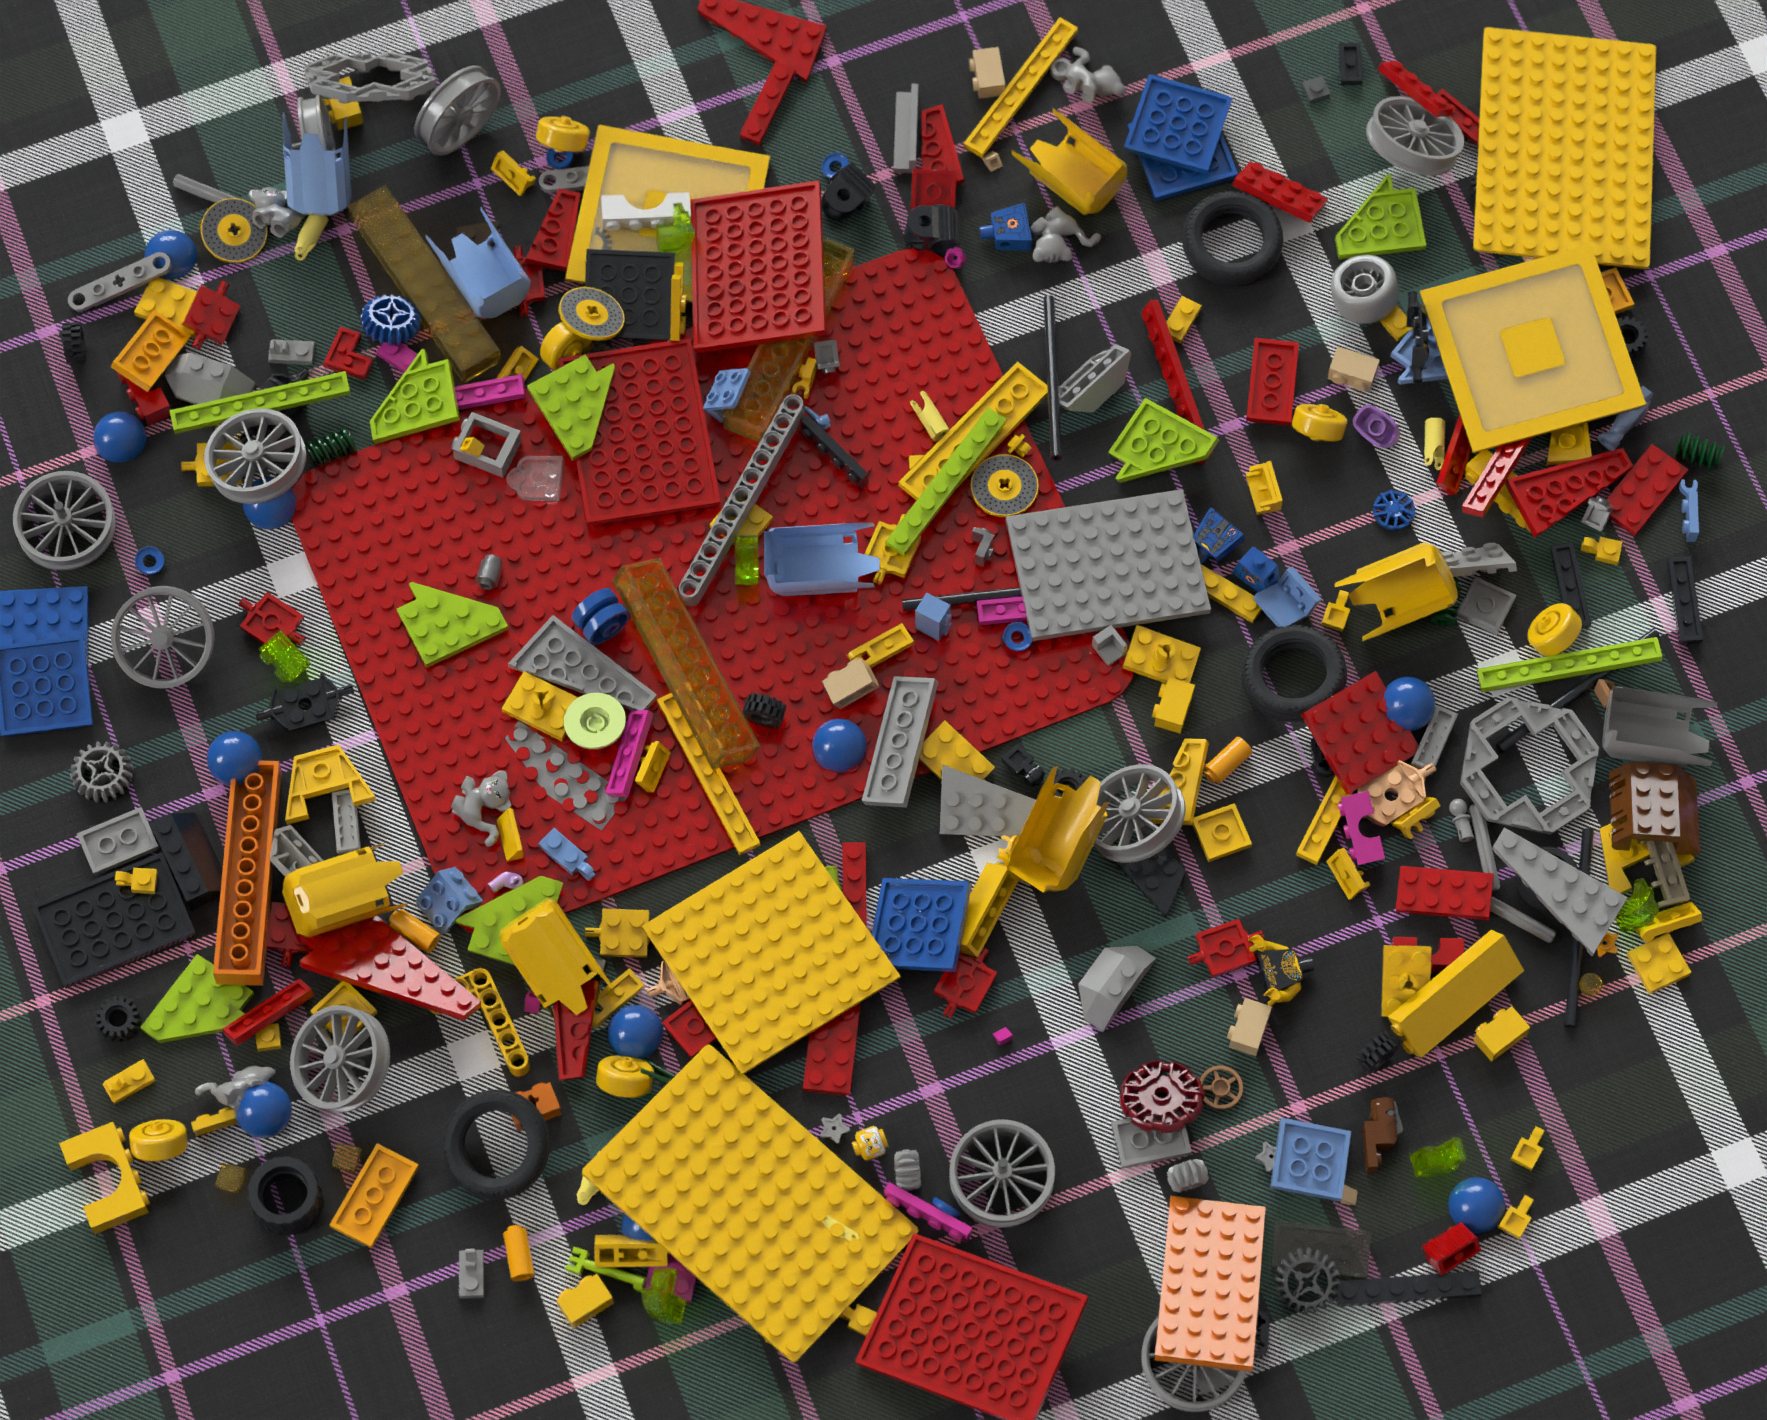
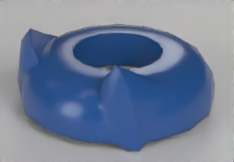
M550 148L546 154V161L549 166L558 170L570 168L574 158L573 152L564 151L561 153L553 148ZM566 154L564 161H555L557 155Z
M832 153L823 160L821 169L827 178L830 179L837 173L830 171L833 164L840 163L842 168L849 164L847 157L842 153Z
M146 546L137 552L135 567L143 574L154 575L163 568L164 556L157 548ZM153 557L156 560V564L153 567H146L143 564L144 558Z
M1015 622L1008 625L1004 630L1002 639L1009 649L1023 651L1030 646L1032 640L1027 625L1022 622ZM1020 632L1023 635V642L1019 644L1014 643L1011 639V634Z
M936 1197L933 1198L932 1206L954 1218L959 1217L960 1213Z

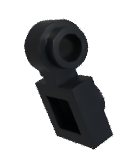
M1016 744L1002 757L1001 762L1016 776L1024 772L1023 780L1028 786H1037L1044 780V770L1039 765H1031L1034 762V758L1021 745Z

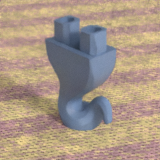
M1641 387L1646 406L1618 413L1610 430L1597 437L1599 442L1607 449L1615 450L1624 435L1646 417L1649 405L1651 404L1650 399L1653 397V393L1646 387Z

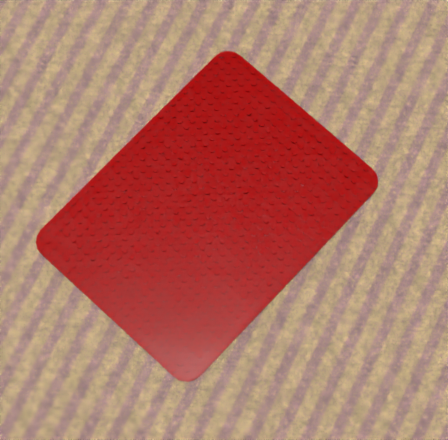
M912 248L896 251L824 278L826 335L703 353H695L693 327L686 329L685 333L680 335V340L691 338L703 407L719 371L743 368L751 371L736 407L732 408L727 422L720 423L704 410L721 505L587 526L576 460L572 461L528 389H525L526 398L475 407L459 413V421L375 444L356 453L343 456L341 459L332 460L331 463H324V466L319 465L303 474L293 487L296 495V505L291 519L435 875L438 871L456 867L463 873L464 878L483 900L480 906L514 890L513 888L502 887L493 893L489 888L488 883L503 872L520 875L523 879V884L539 876H544L563 882L557 903L564 914H567L734 849V844L657 703V699L676 690L679 691L758 839L863 798L894 676L935 678L938 681L924 741L945 720L980 753L1108 704L1124 693L1132 681L1133 672L1122 668L1126 655L1113 664L1106 665L1092 647L1093 636L1101 631L1032 641L1027 649L1013 651L1006 646L1002 637L1007 626L1015 622L979 625L977 603L950 606V614H952L950 623H952L948 634L946 636L942 635L939 641L915 629V610L903 611V599L922 598L926 592L932 596L1020 587L1007 530L1006 517L990 515L976 504L971 493V479L974 471L955 489L920 535V544L905 578L886 573L882 584H878V581L877 583L873 581L877 573L875 571L858 577V582L873 583L875 587L859 588L857 592L782 596L774 593L769 588L767 578L764 575V531L779 527L873 522V527L855 530L858 553L865 554L878 522L898 525L901 515H906L916 502L912 496L898 486V482L910 471L909 456L926 455L939 442L932 440L911 406L910 401H915L923 411L925 402L920 392H926L948 428L951 429L1003 377L953 269L947 265L945 259L931 251ZM662 340V341H653V342L648 343V344H645V345L655 344V343H662V342H669V341H663V340ZM836 340L840 366L835 367L836 371L823 373L822 369H817L812 386L809 389V397L804 399L805 391L802 389L798 390L796 395L802 398L803 407L808 406L819 417L825 414L828 415L831 426L824 429V431L868 473L869 483L863 488L857 483L855 485L851 483L846 473L842 469H837L827 454L823 455L820 453L816 444L811 439L807 440L802 435L800 422L755 502L757 506L773 516V521L746 553L732 543L700 602L691 607L684 605L680 598L679 585L711 530L709 524L723 509L782 402L787 396L793 395L792 388L794 384L802 380L799 377L802 364L806 365L808 357L816 359L814 343ZM794 406V407H791V408H789V409H790V410H796V409H798V407H795V406ZM471 412L521 431L522 442L504 478L454 458V453L451 449L455 437L460 436L462 423L465 418H469ZM1023 420L987 458L1001 454L1013 455L1025 460L1034 469L1038 478L1037 497L1031 507L1021 514L1065 508L1026 422ZM781 425V426H779V428H782V429L788 427V425ZM478 426L474 427L470 437L476 438L485 445L481 455L493 460L497 459L507 439ZM1023 434L1025 437L1022 441L1032 447L1023 458L1015 450L1012 453L1008 452L1010 447L1007 444L1015 435L1019 437ZM771 443V444H769L768 446H770V447H775V446H777L778 444H777V443ZM761 461V462H759L758 464H759V465H765V464H767L768 462H766V461ZM752 479V480H749V481H748V483H751V484L757 482V480H755V479ZM1001 483V489L1004 487L1008 488L1009 483ZM973 527L978 529L985 528L994 535L993 548L995 550L990 561L986 560L983 567L975 564V553L980 543L971 539ZM719 535L716 538L723 539L724 537ZM851 536L843 537L844 543H852ZM709 553L706 555V557L712 558L716 554ZM486 555H495L503 561V570L498 585L491 590L480 588L475 580L481 561L485 559ZM698 572L696 576H703L705 572ZM414 582L498 607L509 630L426 668L397 613V608L416 600L409 586V583ZM603 588H610L618 597V603H622L630 613V619L627 625L613 638L593 646L657 694V699L647 709L654 715L644 747L659 741L671 753L654 793L646 792L635 782L637 773L642 765V762L639 760L628 798L624 802L619 801L615 803V814L605 827L600 830L573 812L576 807L573 804L572 798H566L561 804L549 796L545 788L539 785L536 781L538 770L532 766L527 768L522 762L529 759V749L520 747L515 753L505 739L508 735L510 740L517 741L514 738V731L518 727L514 726L520 720L503 713L502 707L523 672L508 666V663L552 615L588 641L583 635V630H580L572 621V613L589 595ZM689 590L685 594L692 595L695 591ZM1019 621L1028 626V621ZM903 623L914 640V645L871 668L880 687L842 709L835 706L822 681L828 678L827 676L831 672L840 671L847 667V664L850 662L847 656L849 652ZM1114 628L1127 644L1128 651L1130 643L1123 628ZM1014 632L1011 634V639L1014 643L1019 644L1023 642V635L1020 632ZM867 653L862 656L864 661L869 659ZM543 680L578 698L580 696L585 695L572 689ZM752 693L757 695L760 693L763 696L769 695L770 698L775 697L777 701L781 700L786 705L782 725L778 728L762 727L761 724L755 725V722H749L748 719H745L742 716L746 697L749 694L752 695ZM623 708L627 724L631 710ZM837 718L847 719L857 724L864 732L867 741V751L863 761L844 773L824 769L815 760L812 751V741L817 729L823 723ZM520 721L529 727L532 732L538 733L545 738L541 739L546 745L544 753L550 751L552 743L568 754L567 759L571 764L580 762L609 783L624 731L613 744L607 747L586 749L572 742L567 734L564 740L560 741ZM643 747V750H642L641 757H646V755H647V753H648V752L644 749V747ZM550 759L547 760L546 769L549 772L553 773L559 770L560 766L553 765ZM918 761L914 779L931 772L920 761ZM502 770L507 773V783L510 791L509 800L516 820L524 854L523 858L513 861L506 860L497 824V819L504 811L482 806V821L496 825L499 832L497 842L491 847L485 845V840L490 835L489 832L480 831L473 826L467 825L461 817L452 813L453 808H451V805L456 795L465 797L461 786L466 776L473 778L475 788H478L484 778L493 776L497 771ZM582 770V775L576 778V781L580 784L587 783L589 773L586 770ZM558 778L554 782V788L558 783H565L568 786V782L564 778ZM587 790L584 793L588 804H593L597 801L598 795L596 791ZM606 813L604 819L600 821H596L593 819V821L596 824L604 823L606 820ZM553 828L557 829L588 856V860L585 863L589 864L595 873V876L590 881L586 880L578 871L572 876L539 847L538 843ZM476 908L464 911L460 917ZM458 924L461 928L473 934V928Z

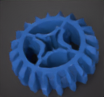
M393 293L391 296L383 294L381 298L375 296L373 300H368L361 314L362 328L366 336L371 337L373 342L379 340L381 345L388 343L390 346L392 343H396L399 346L401 342L407 344L409 339L413 340L414 336L418 334L421 325L420 312L416 304L410 303L409 298L403 299L401 295L395 297Z

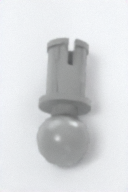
M1454 799L1449 805V811L1452 815L1456 816L1452 819V822L1456 825L1459 841H1471L1474 839V835L1469 821L1471 817L1470 815H1465L1467 804L1462 799Z

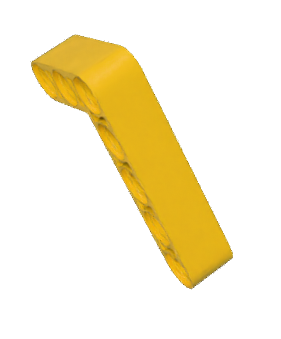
M479 968L455 978L454 980L481 1001V1010L511 1074L518 1077L527 1074L530 1068L527 1053L489 972ZM483 978L487 980L484 985L479 986L475 984L478 979ZM488 999L496 1000L495 1004L487 1006L484 1003ZM430 1010V1011H431L432 1013H434V1014H438V1015L442 1014V1013H439V1012ZM497 1019H504L506 1021L502 1026L494 1025ZM507 1039L515 1041L512 1046L503 1045ZM521 1059L524 1061L522 1066L515 1067L512 1065L515 1060Z

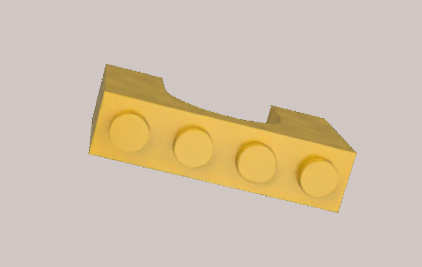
M114 1122L59 1143L71 1171L99 1160L113 1162L121 1169V1181L114 1193L106 1198L83 1206L94 1234L149 1213L146 1205L150 1204L145 1190L141 1192L138 1184L142 1183L137 1169L133 1171L130 1165L131 1162H134L129 1148L124 1149L122 1144L123 1141H126L121 1127L117 1129Z

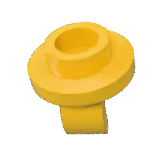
M1023 434L1019 437L1015 435L1007 444L1010 447L1009 453L1015 450L1022 458L1032 447L1022 441L1025 437Z
M1001 836V839L1007 840L1008 846L1005 849L998 848V851L1005 852L1010 856L1019 836Z

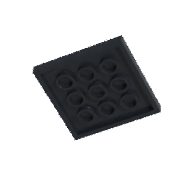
M586 249L585 287L595 288L609 294L619 303L624 312L623 327L611 339L671 341L672 275H674L675 253Z

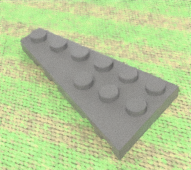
M1487 543L1483 547L1476 549L1474 547H1466L1461 549L1460 552L1455 553L1451 551L1442 552L1453 577L1474 575L1477 570L1488 572V574L1496 573V570L1499 568H1508L1509 572L1517 571L1516 562L1496 543Z
M554 615L549 618L508 663L509 668L521 672L525 671L540 679L583 694H608L618 700L622 707L628 710H647L657 699V694Z
M518 721L514 726L518 727L514 731V738L517 741L510 740L508 735L505 739L515 753L520 747L529 749V759L522 762L527 768L532 766L538 770L536 781L539 785L545 788L547 795L561 804L566 798H572L573 804L576 807L573 812L602 830L615 814V803L619 801L624 802L628 797H610L605 793L607 780L580 762L571 764L567 759L568 754L551 743L550 751L544 753L546 745L541 739L545 738L538 733L532 732L529 727ZM550 759L553 765L560 766L559 770L549 772L546 769L547 760ZM582 770H586L589 773V780L585 784H580L576 781V778L582 775ZM558 778H564L568 782V786L565 783H558L554 788V782ZM587 790L597 792L598 799L595 803H587L584 797V793ZM606 813V820L604 823L596 824L593 821V819L596 821L604 819Z
M942 765L940 834L1019 836L1036 800Z
M1504 828L1493 845L1492 850L1511 870L1516 872L1522 879V882L1537 895L1536 897L1560 923H1563L1571 931L1572 936L1577 941H1580L1587 949V952L1593 956L1627 897Z

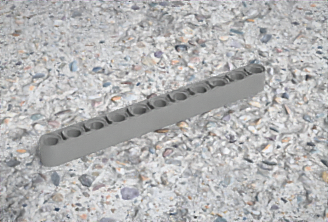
M789 395L782 402L679 585V593L684 605L691 607L700 602L798 428L801 419L804 417L803 400L800 396ZM794 406H795V407H798V409H796V410H790V409H789V408L794 407ZM781 425H788L787 428H779ZM771 443H777V444H778V445L775 446V447H770V446H768V445L771 444ZM761 461H766V462H768V463L765 464V465H759V464H758V463L761 462ZM749 480H757L756 483H748ZM740 498H746V499H747V500L744 501V502H738V501H737V500L740 499ZM730 516L737 517L735 520H727ZM722 534L726 535V537L723 539L716 538L717 536ZM709 553L716 554L712 558L706 557V555ZM698 572H705L703 576H696ZM689 590L695 591L692 595H686L685 593Z

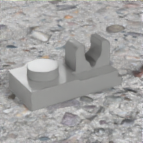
M272 339L270 341L268 363L313 365L315 343L312 341Z
M465 1249V1251H459L460 1299L484 1298V1250Z

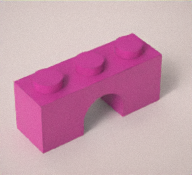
M1365 791L1341 797L1342 802L1338 803L1341 817L1346 816L1348 825L1343 827L1346 839L1351 838L1353 847L1349 848L1352 861H1357L1358 865L1385 859L1380 836L1367 838L1358 829L1361 818L1374 814L1369 792Z

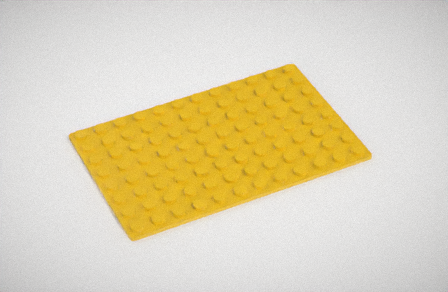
M1489 27L1484 29L1473 249L1475 251L1542 258L1591 244L1598 264L1647 269L1649 267L1656 47L1654 45Z
M706 1045L582 1170V1175L791 1362H796L910 1242L913 1233H918L916 1225L891 1203L887 1202L883 1196L744 1074L741 1075L738 1069L711 1045ZM827 1215L840 1223L832 1224L829 1229L822 1221L825 1220ZM843 1225L855 1231L859 1235V1240L855 1239L854 1235L851 1236L853 1239L850 1241L840 1238L844 1234Z

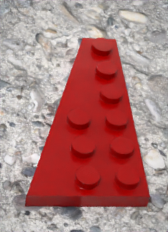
M701 0L698 6V14L718 27H723L733 37L740 38L746 42L747 46L770 61H778L795 68V75L807 84L825 37L827 26L738 0Z
M1624 448L1509 478L1506 480L1505 486L1532 535L1536 538L1590 498H1593L1632 469L1633 464Z

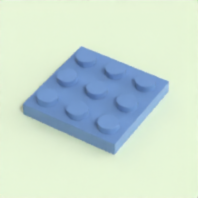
M1281 1118L1270 1188L1340 1202L1343 1194L1351 1131Z

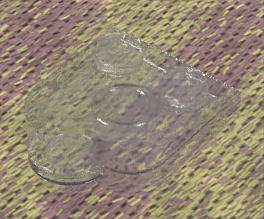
M525 456L518 462L517 468L509 471L506 477L507 484L511 489L516 490L518 496L523 500L560 501L564 458L563 456Z

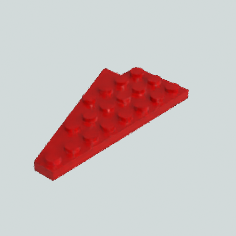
M378 916L312 937H305L300 934V940L312 949L309 954L300 960V967L463 1021L481 1008L480 1000Z

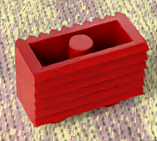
M1459 1222L1458 1225L1455 1224V1226L1443 1232L1442 1235L1440 1234L1435 1239L1429 1240L1427 1244L1422 1246L1426 1260L1441 1276L1481 1252L1478 1238L1462 1222Z

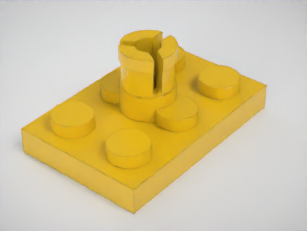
M1136 625L1122 668L1167 684L1169 677L1190 683L1201 648Z
M524 671L503 705L502 712L563 741L567 734L564 727L565 713L570 704L578 697Z
M1383 945L1382 1016L1388 1017L1430 982L1431 946Z

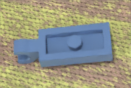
M1682 480L1679 486L1680 492L1686 496V499L1682 500V513L1686 515V520H1683L1682 532L1686 534L1687 542H1696L1699 534L1698 492H1696L1698 483L1696 480H1693L1692 488L1685 486V480Z
M553 828L538 843L545 853L572 876L577 871L588 881L595 876L594 869L585 863L588 860V856L557 829Z

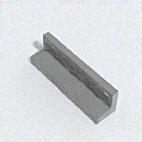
M912 84L911 92H896L894 173H913V168H916L918 84Z

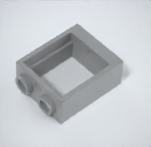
M471 412L469 418H465L462 423L460 436L455 437L451 449L453 450L454 458L504 478L522 442L521 431ZM475 426L507 438L496 460L483 455L477 457L460 450L465 438L470 437Z

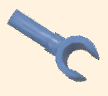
M808 406L804 407V411L823 430L831 426L827 414L819 417Z

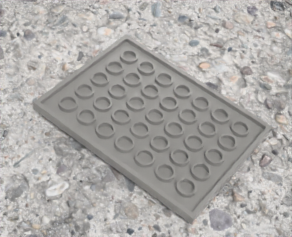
M1183 489L1006 517L1007 530L1032 641L1101 631L1110 625L1113 628L1209 614L1211 612Z

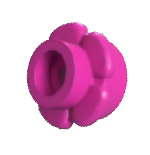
M958 247L950 248L946 252L945 262L951 268H961L966 262V255Z

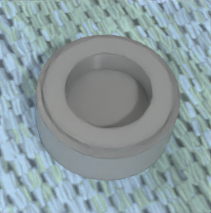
M1064 58L1056 59L1050 67L1051 76L1059 81L1067 80L1066 75L1071 65L1070 61Z

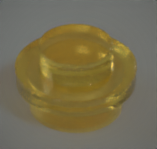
M1587 973L1581 977L1579 987L1585 995L1590 997L1596 996L1602 990V980L1598 975Z

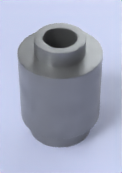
M486 555L485 559H482L475 579L480 588L491 590L497 587L503 570L501 558L495 555Z

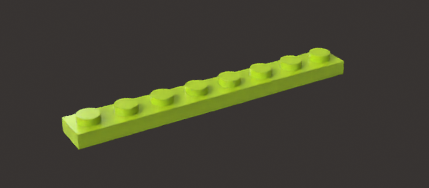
M344 371L170 410L174 432L177 434L222 424L228 418L251 409L280 411L351 395L346 372Z
M989 407L986 409L888 537L885 545L902 556L907 554L1004 427L1007 421L1006 418Z
M1654 637L1478 668L1477 676L1481 693L1659 662L1662 661V653L1658 638Z

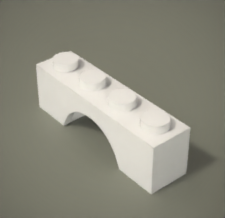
M689 192L667 193L664 201L659 206L648 210L633 207L627 202L624 195L601 196L602 229L617 231L627 228L639 230L651 227L653 229H661L663 227L684 228L690 226Z

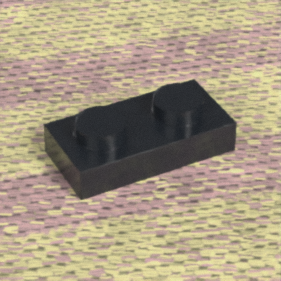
M1339 43L1340 85H1362L1361 43Z

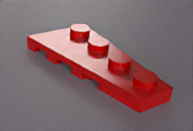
M943 104L922 110V169L956 170V185L965 183Z
M561 188L558 189L527 254L525 263L567 272L580 193Z
M587 981L581 985L587 1008L577 1015L560 1000L553 1003L559 1080L561 1081L585 1078L598 981Z

